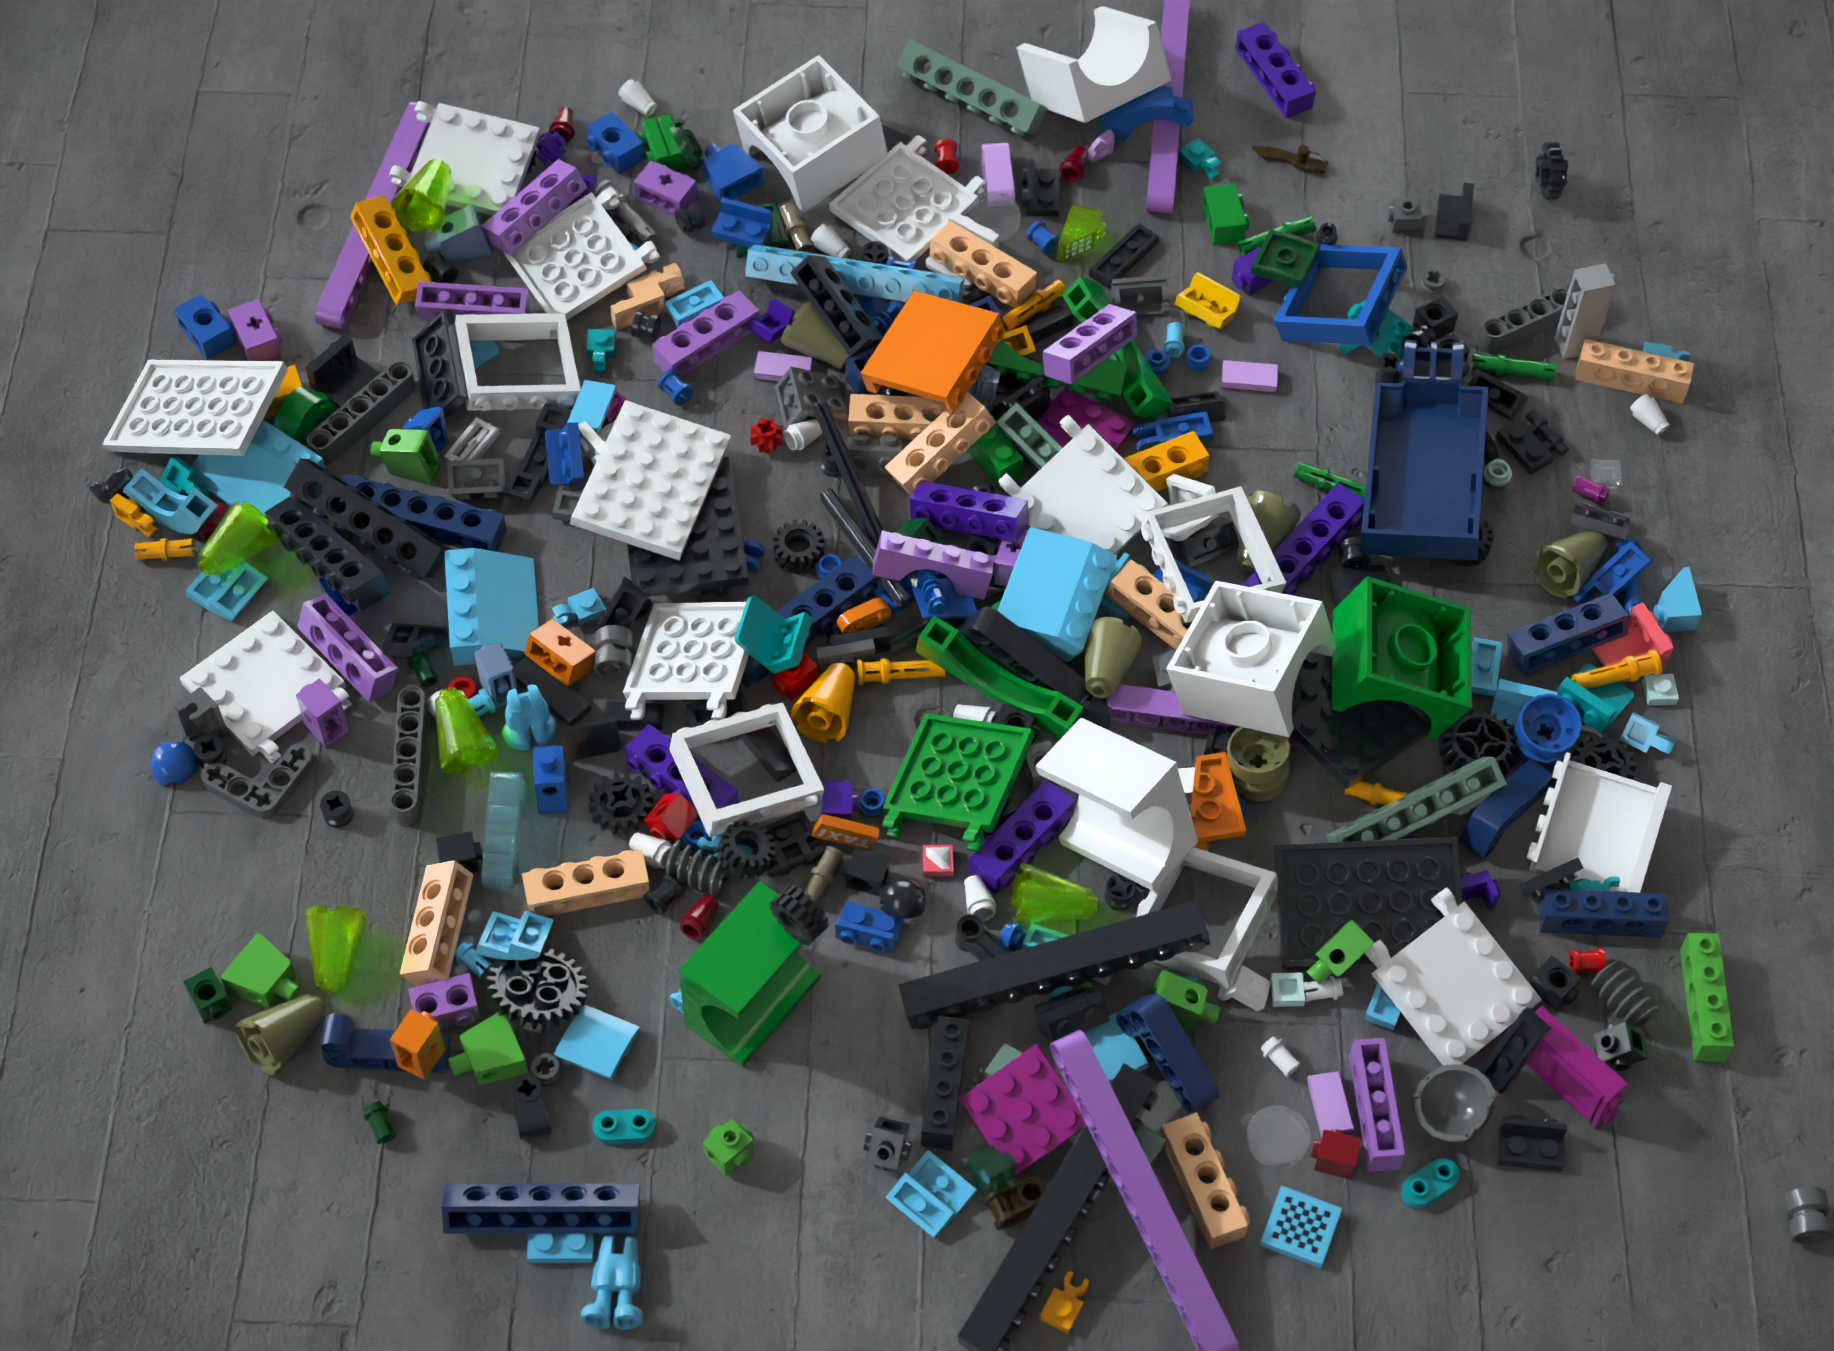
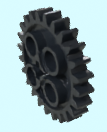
M551 948L547 953L541 951L538 958L495 960L494 968H489L486 981V997L491 999L492 1008L499 1007V1016L509 1014V1023L518 1019L520 1020V1027H523L527 1022L531 1023L532 1029H536L538 1023H542L545 1029H549L550 1022L560 1027L562 1018L571 1022L572 1015H579L580 1008L585 1006L588 986L586 985L587 976H582V967L574 968V959L565 961V953L555 956L554 949ZM545 970L543 973V979L539 982L538 988L536 990L538 977L541 971ZM536 990V997L533 1001V1004L529 1005L531 1001V994H533Z

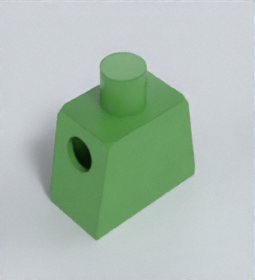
M390 429L383 442L374 441L371 445V456L383 459L388 472L393 476L432 485L442 465L427 430Z
M1350 920L1315 953L1319 960L1306 972L1319 985L1332 973L1339 977L1374 942L1353 920ZM1336 949H1340L1343 957L1337 963H1333L1330 955Z
M258 932L221 975L226 991L266 1008L271 1007L280 996L287 1001L298 998L301 993V987L292 982L296 976L292 962Z
M1161 971L1148 995L1154 993L1161 995L1169 1004L1183 1030L1192 1031L1198 1020L1216 1024L1220 1006L1205 1002L1207 988L1168 971Z
M496 1013L464 1032L460 1036L464 1053L448 1059L454 1077L472 1070L477 1083L480 1085L528 1073L525 1058L506 1014L499 1016Z

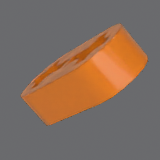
M875 598L842 613L836 623L842 634L868 630L885 622L891 615V609L883 598Z

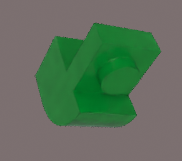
M301 386L291 392L284 400L273 426L296 441L305 440L313 431L316 420L331 416L335 412L337 405L328 400L325 394L311 392Z

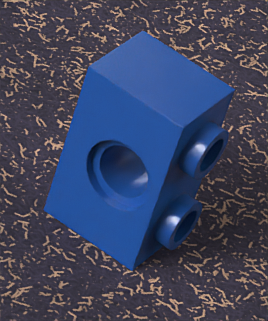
M613 111L587 125L588 137L586 141L589 148L593 152L597 151L606 166L612 167L618 174L644 160L643 142Z
M202 293L174 308L178 326L206 360L235 345L232 335L235 330L228 318L223 319L214 301L209 302Z

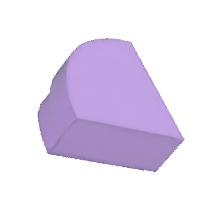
M1110 129L1101 134L1091 145L1087 157L1091 163L1113 153L1115 134Z

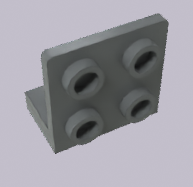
M790 367L774 386L785 430L791 424L805 421L808 415L816 417L813 412L814 405L823 401L828 403L835 421L845 422L848 419L836 376Z

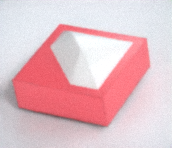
M923 845V877L953 876V845Z

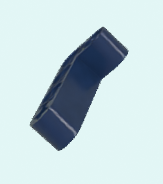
M1532 758L1529 759L1506 780V785L1494 790L1478 805L1471 815L1459 841L1485 859L1494 850L1504 831L1548 791V788L1551 787L1555 778H1552L1553 773Z
M1154 993L1142 996L1116 1014V1021L1127 1036L1135 1037L1140 1035L1178 1101L1189 1114L1198 1113L1220 1097L1216 1083L1169 1004L1161 995Z
M330 1014L325 1017L320 1049L328 1065L337 1068L406 1071L398 1067L390 1042V1038L396 1030L355 1028L353 1020L341 1014ZM441 1033L445 1051L430 1073H440L447 1070L451 1038L446 1034Z

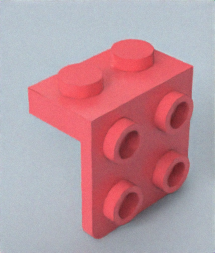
M1644 603L1633 606L1628 619V635L1592 650L1605 667L1620 663L1627 656L1631 655L1633 658L1647 654L1649 650L1654 649L1660 656L1662 667H1665L1674 647L1669 635L1664 634L1658 625L1654 613L1649 611ZM1626 679V680H1623V681L1621 680V681H1618V682L1621 683V684H1623V683H1625V682H1628V680Z

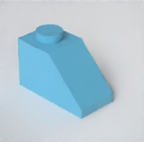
M1684 567L1662 592L1658 604L1654 606V615L1664 633L1694 631L1701 619L1702 613L1690 567Z

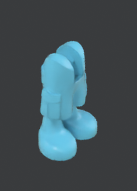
M527 685L528 692L517 694L516 688L512 689L507 695L506 724L503 727L502 735L505 742L517 750L525 751L531 748L529 726L532 727L533 738L540 747L547 745L556 735V719L550 714L548 704L536 685Z
M604 1236L598 1262H596L593 1269L591 1288L598 1293L595 1303L589 1304L582 1309L581 1320L589 1326L608 1329L611 1325L612 1293L618 1292V1304L614 1313V1326L619 1330L639 1327L642 1324L643 1313L639 1308L633 1306L632 1295H635L640 1289L641 1270L638 1265L637 1239L626 1237L623 1254H614V1236Z

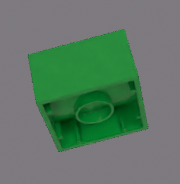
M1367 576L1333 609V638L1337 648L1332 655V710L1343 712L1353 705L1374 700L1405 702L1425 712V722L1432 728L1426 737L1436 740L1445 732V729L1452 726L1472 708L1470 607Z
M761 881L755 885L678 970L685 1026L742 1068L821 979V973L798 954L805 943L801 944L798 939H793L791 933H786L784 926L778 924L776 921L778 918L773 917L770 903L779 894Z

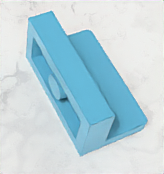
M585 380L567 423L578 422V424L586 421L594 431H600L616 392L615 385Z
M1499 679L1490 716L1497 712V719L1499 721L1507 718L1508 723L1506 727H1513L1518 715L1529 700L1537 695H1557L1558 692Z

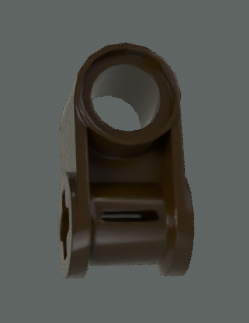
M1029 1177L987 1194L983 1198V1203L986 1207L990 1208L994 1216L996 1230L1008 1229L1028 1219L1045 1193L1046 1188L1040 1179ZM1034 1192L1040 1197L1037 1200L1029 1201L1024 1198V1195Z

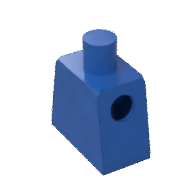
M710 144L706 147L704 151L706 158L703 160L704 176L719 204L722 198L734 200L763 185V167L737 145L731 144L722 150L717 144Z
M563 746L533 748L534 788L538 814L568 812L567 762ZM546 787H555L557 792L548 794Z

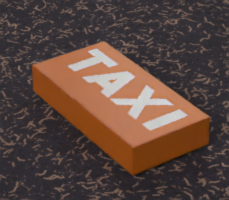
M825 814L821 815L812 830V837L869 851L879 836V829L877 827Z

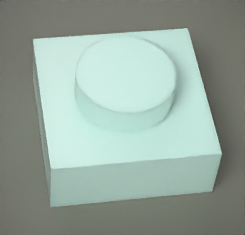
M1673 674L1644 676L1642 683L1647 706L1677 704L1679 697Z
M1272 973L1270 980L1273 1007L1304 1006L1303 973Z

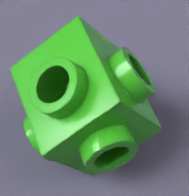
M731 1118L725 1124L720 1123L712 1129L709 1137L703 1142L704 1155L726 1177L737 1166L741 1168L751 1160L754 1153V1136L748 1127L744 1124L738 1125Z

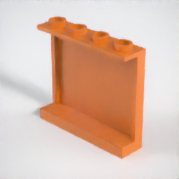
M913 291L861 371V376L867 390L877 393L883 385L943 402L948 413L953 415L957 407L963 403L965 394L971 385L976 382L984 364L990 360L994 348L1004 337L1005 329L1000 315L996 312Z

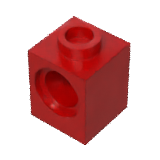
M680 793L664 794L645 818L644 822L651 828L650 831L656 838L666 841L679 840L698 815V811Z

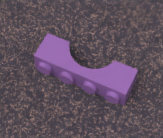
M882 531L874 555L872 575L901 581L907 574L915 570L932 569L950 578L955 586L956 594L984 600L993 574L994 556L983 552L960 549L952 545L938 544L926 539H916L899 533Z

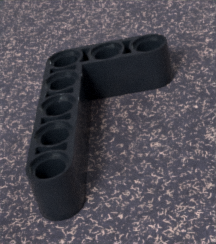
M985 606L963 620L957 627V630L979 651L986 649L1025 681L1048 690L1058 691L1079 705H1082L1084 700H1092L1093 695L1087 691L1085 679L996 609Z

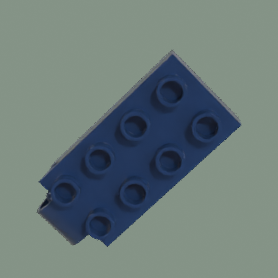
M1405 340L1404 359L1400 360L1397 365L1398 371L1403 374L1402 384L1375 383L1361 531V554L1385 555L1389 557L1405 556L1443 558L1448 560H1477L1488 387L1462 386L1463 377L1468 375L1470 370L1469 364L1464 361V342H1453L1452 349L1438 348V341H1432L1431 348H1417V341Z

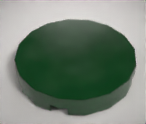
M678 118L670 123L672 135L688 163L697 169L703 166L704 158H700L703 156V151L693 132L689 128L686 130L683 128L684 120Z

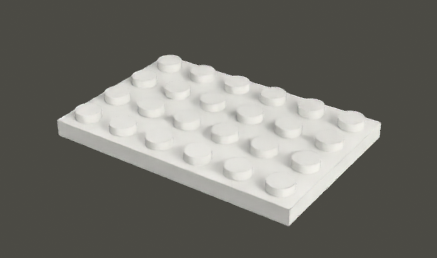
M148 360L102 445L108 452L244 456L288 368L284 362Z
M625 400L571 516L570 524L680 560L730 443L731 435Z

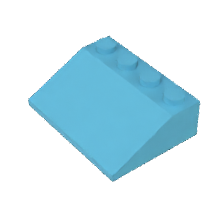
M262 420L244 456L199 455L192 468L197 471L194 479L209 486L212 495L267 531L265 525L268 521L264 512L290 497L291 492L285 489L284 485L299 459H311L324 468L325 465L322 457L270 423ZM320 483L315 486L314 491L321 485Z
M1030 527L997 611L1054 656L1069 662L1083 651L1117 556L1092 542Z
M477 548L446 550L445 569L449 638L454 666L476 664L474 653L487 644H495L497 642L502 643L509 660L525 658L526 655L524 653L529 633L539 628L534 558Z

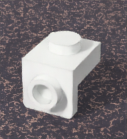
M1241 965L1230 987L1219 984L1218 999L1225 1001L1233 997L1255 1011L1262 1010L1265 1007L1271 981Z

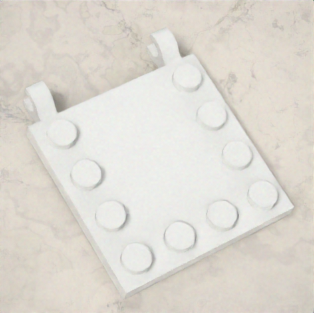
M425 102L417 103L415 112L418 113L416 120L431 124L412 173L407 172L402 167L392 166L389 174L393 177L391 184L406 187L407 195L460 208L472 204L476 212L492 216L496 214L519 193L540 136V127L438 103L436 109Z
M919 135L915 136L907 146L901 142L888 152V158L867 170L829 204V211L871 241L884 243L888 247L889 254L897 260L909 263L915 261L930 247L931 238L949 222V217L954 211L965 216L979 204V198L985 193V190L981 188L985 181L980 177H974L964 187L921 157L926 152V148L923 147L926 140Z
M612 187L604 190L597 197L591 192L558 213L513 254L509 255L503 252L546 314L565 313L567 321L647 270L644 263H653L660 258L652 241L644 243L635 251L605 211L606 209H615L621 204Z
M1067 415L1060 422L1063 430L1073 438L1022 488L1007 473L998 482L1011 497L1028 500L1029 527L1092 542L1116 555L1141 531V525H1143L1147 512L1166 507L1168 504L1089 424L1081 429Z
M746 602L653 604L623 690V694L627 699L625 709L632 710L631 720H642L644 718L645 700L709 699L707 709L713 710L712 720H722L725 718L727 711L726 700L735 699L749 654L735 642V635Z
M274 611L268 613L180 677L182 685L190 693L201 687L218 704L227 731L252 756L260 751L271 764H274L282 757L277 752L279 747L273 741L303 720L296 694L305 685L312 684L320 678L341 700L344 711L352 706V703L348 700L350 696L344 690L346 688L345 681Z
M1445 888L1431 899L1433 904L1444 915L1441 920L1392 958H1390L1389 952L1381 940H1378L1365 952L1367 957L1378 968L1371 973L1443 1066L1463 1064L1514 1023L1522 1010L1527 1007L1531 1009L1542 1000L1465 901L1457 906L1454 895L1448 888Z

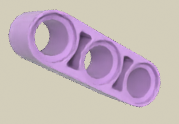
M982 144L981 157L987 207H1014L1015 193L1009 144Z

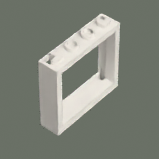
M565 313L456 315L455 329L468 399L466 400L467 411L543 409L545 403L562 408L574 407L581 389ZM557 339L566 384L477 385L470 341Z
M1242 487L1146 513L1143 525H1141L1143 538L1149 541L1151 545L1153 560L1156 565H1160L1163 572L1164 585L1167 589L1171 590L1175 609L1178 614L1182 615L1185 623L1194 620L1205 600L1193 602L1161 529L1229 511L1262 584L1251 588L1282 593L1286 581Z
M783 702L775 705L767 704L757 710L746 713L738 712L729 718L710 720L704 725L693 728L685 727L672 733L670 752L709 837L723 834L730 824L733 826L734 822L737 821L741 825L744 820L749 821L750 826L754 822L760 823L818 806L821 803L824 788ZM776 725L804 784L716 810L689 749Z
M1193 847L1154 891L1151 890L1146 900L1143 899L1140 902L1137 916L1155 912L1162 908L1184 865L1254 887L1255 890L1218 960L1196 952H1183L1176 954L1173 958L1166 961H1151L1230 987L1277 897V873Z

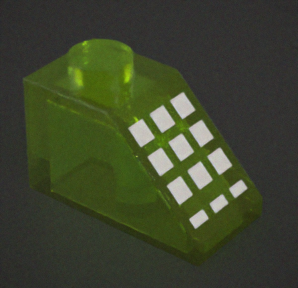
M1072 204L1058 243L1057 261H1066L1095 248L1098 238L1103 239L1106 229V223L1102 222L1103 211Z

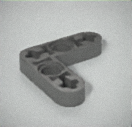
M302 743L294 744L285 751L261 784L218 762L204 767L201 772V778L209 792L258 818L268 819L280 810L314 764V758L307 745ZM302 755H304V757H305V760H304V761L301 760V759H299V760H297V762L295 763L294 757L300 758V757H302ZM220 774L223 780L221 781L215 778L213 781H211L210 777H217ZM285 775L290 778L289 783L285 786H276L274 784L275 779L279 776ZM239 785L248 787V791L242 796L232 794L233 789ZM258 800L264 803L269 800L270 805L268 806L264 804L262 807H260Z

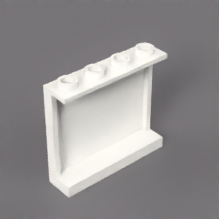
M1566 752L1563 762L1557 760L1552 774V778H1556L1557 781L1554 789L1548 788L1543 803L1549 806L1546 816L1540 814L1535 831L1539 832L1540 836L1537 843L1531 842L1526 859L1532 860L1529 870L1542 874L1579 857L1584 869L1575 872L1578 878L1570 882L1586 878L1591 881L1600 880V884H1602L1608 877L1616 876L1620 878L1619 887H1610L1611 891L1640 893L1672 785L1660 782L1658 788L1571 761L1569 760L1571 754Z

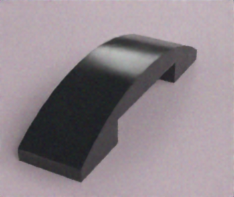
M545 403L535 424L536 433L519 469L513 471L504 490V495L527 502H532L549 476L545 432L547 430L563 429L571 415V410Z

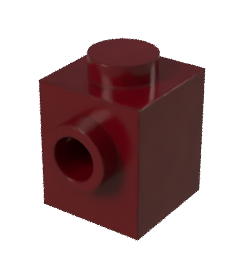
M1324 1129L1321 1140L1315 1139L1313 1143L1311 1158L1316 1159L1314 1170L1351 1180L1356 1167L1361 1138L1349 1136L1346 1132L1338 1129Z

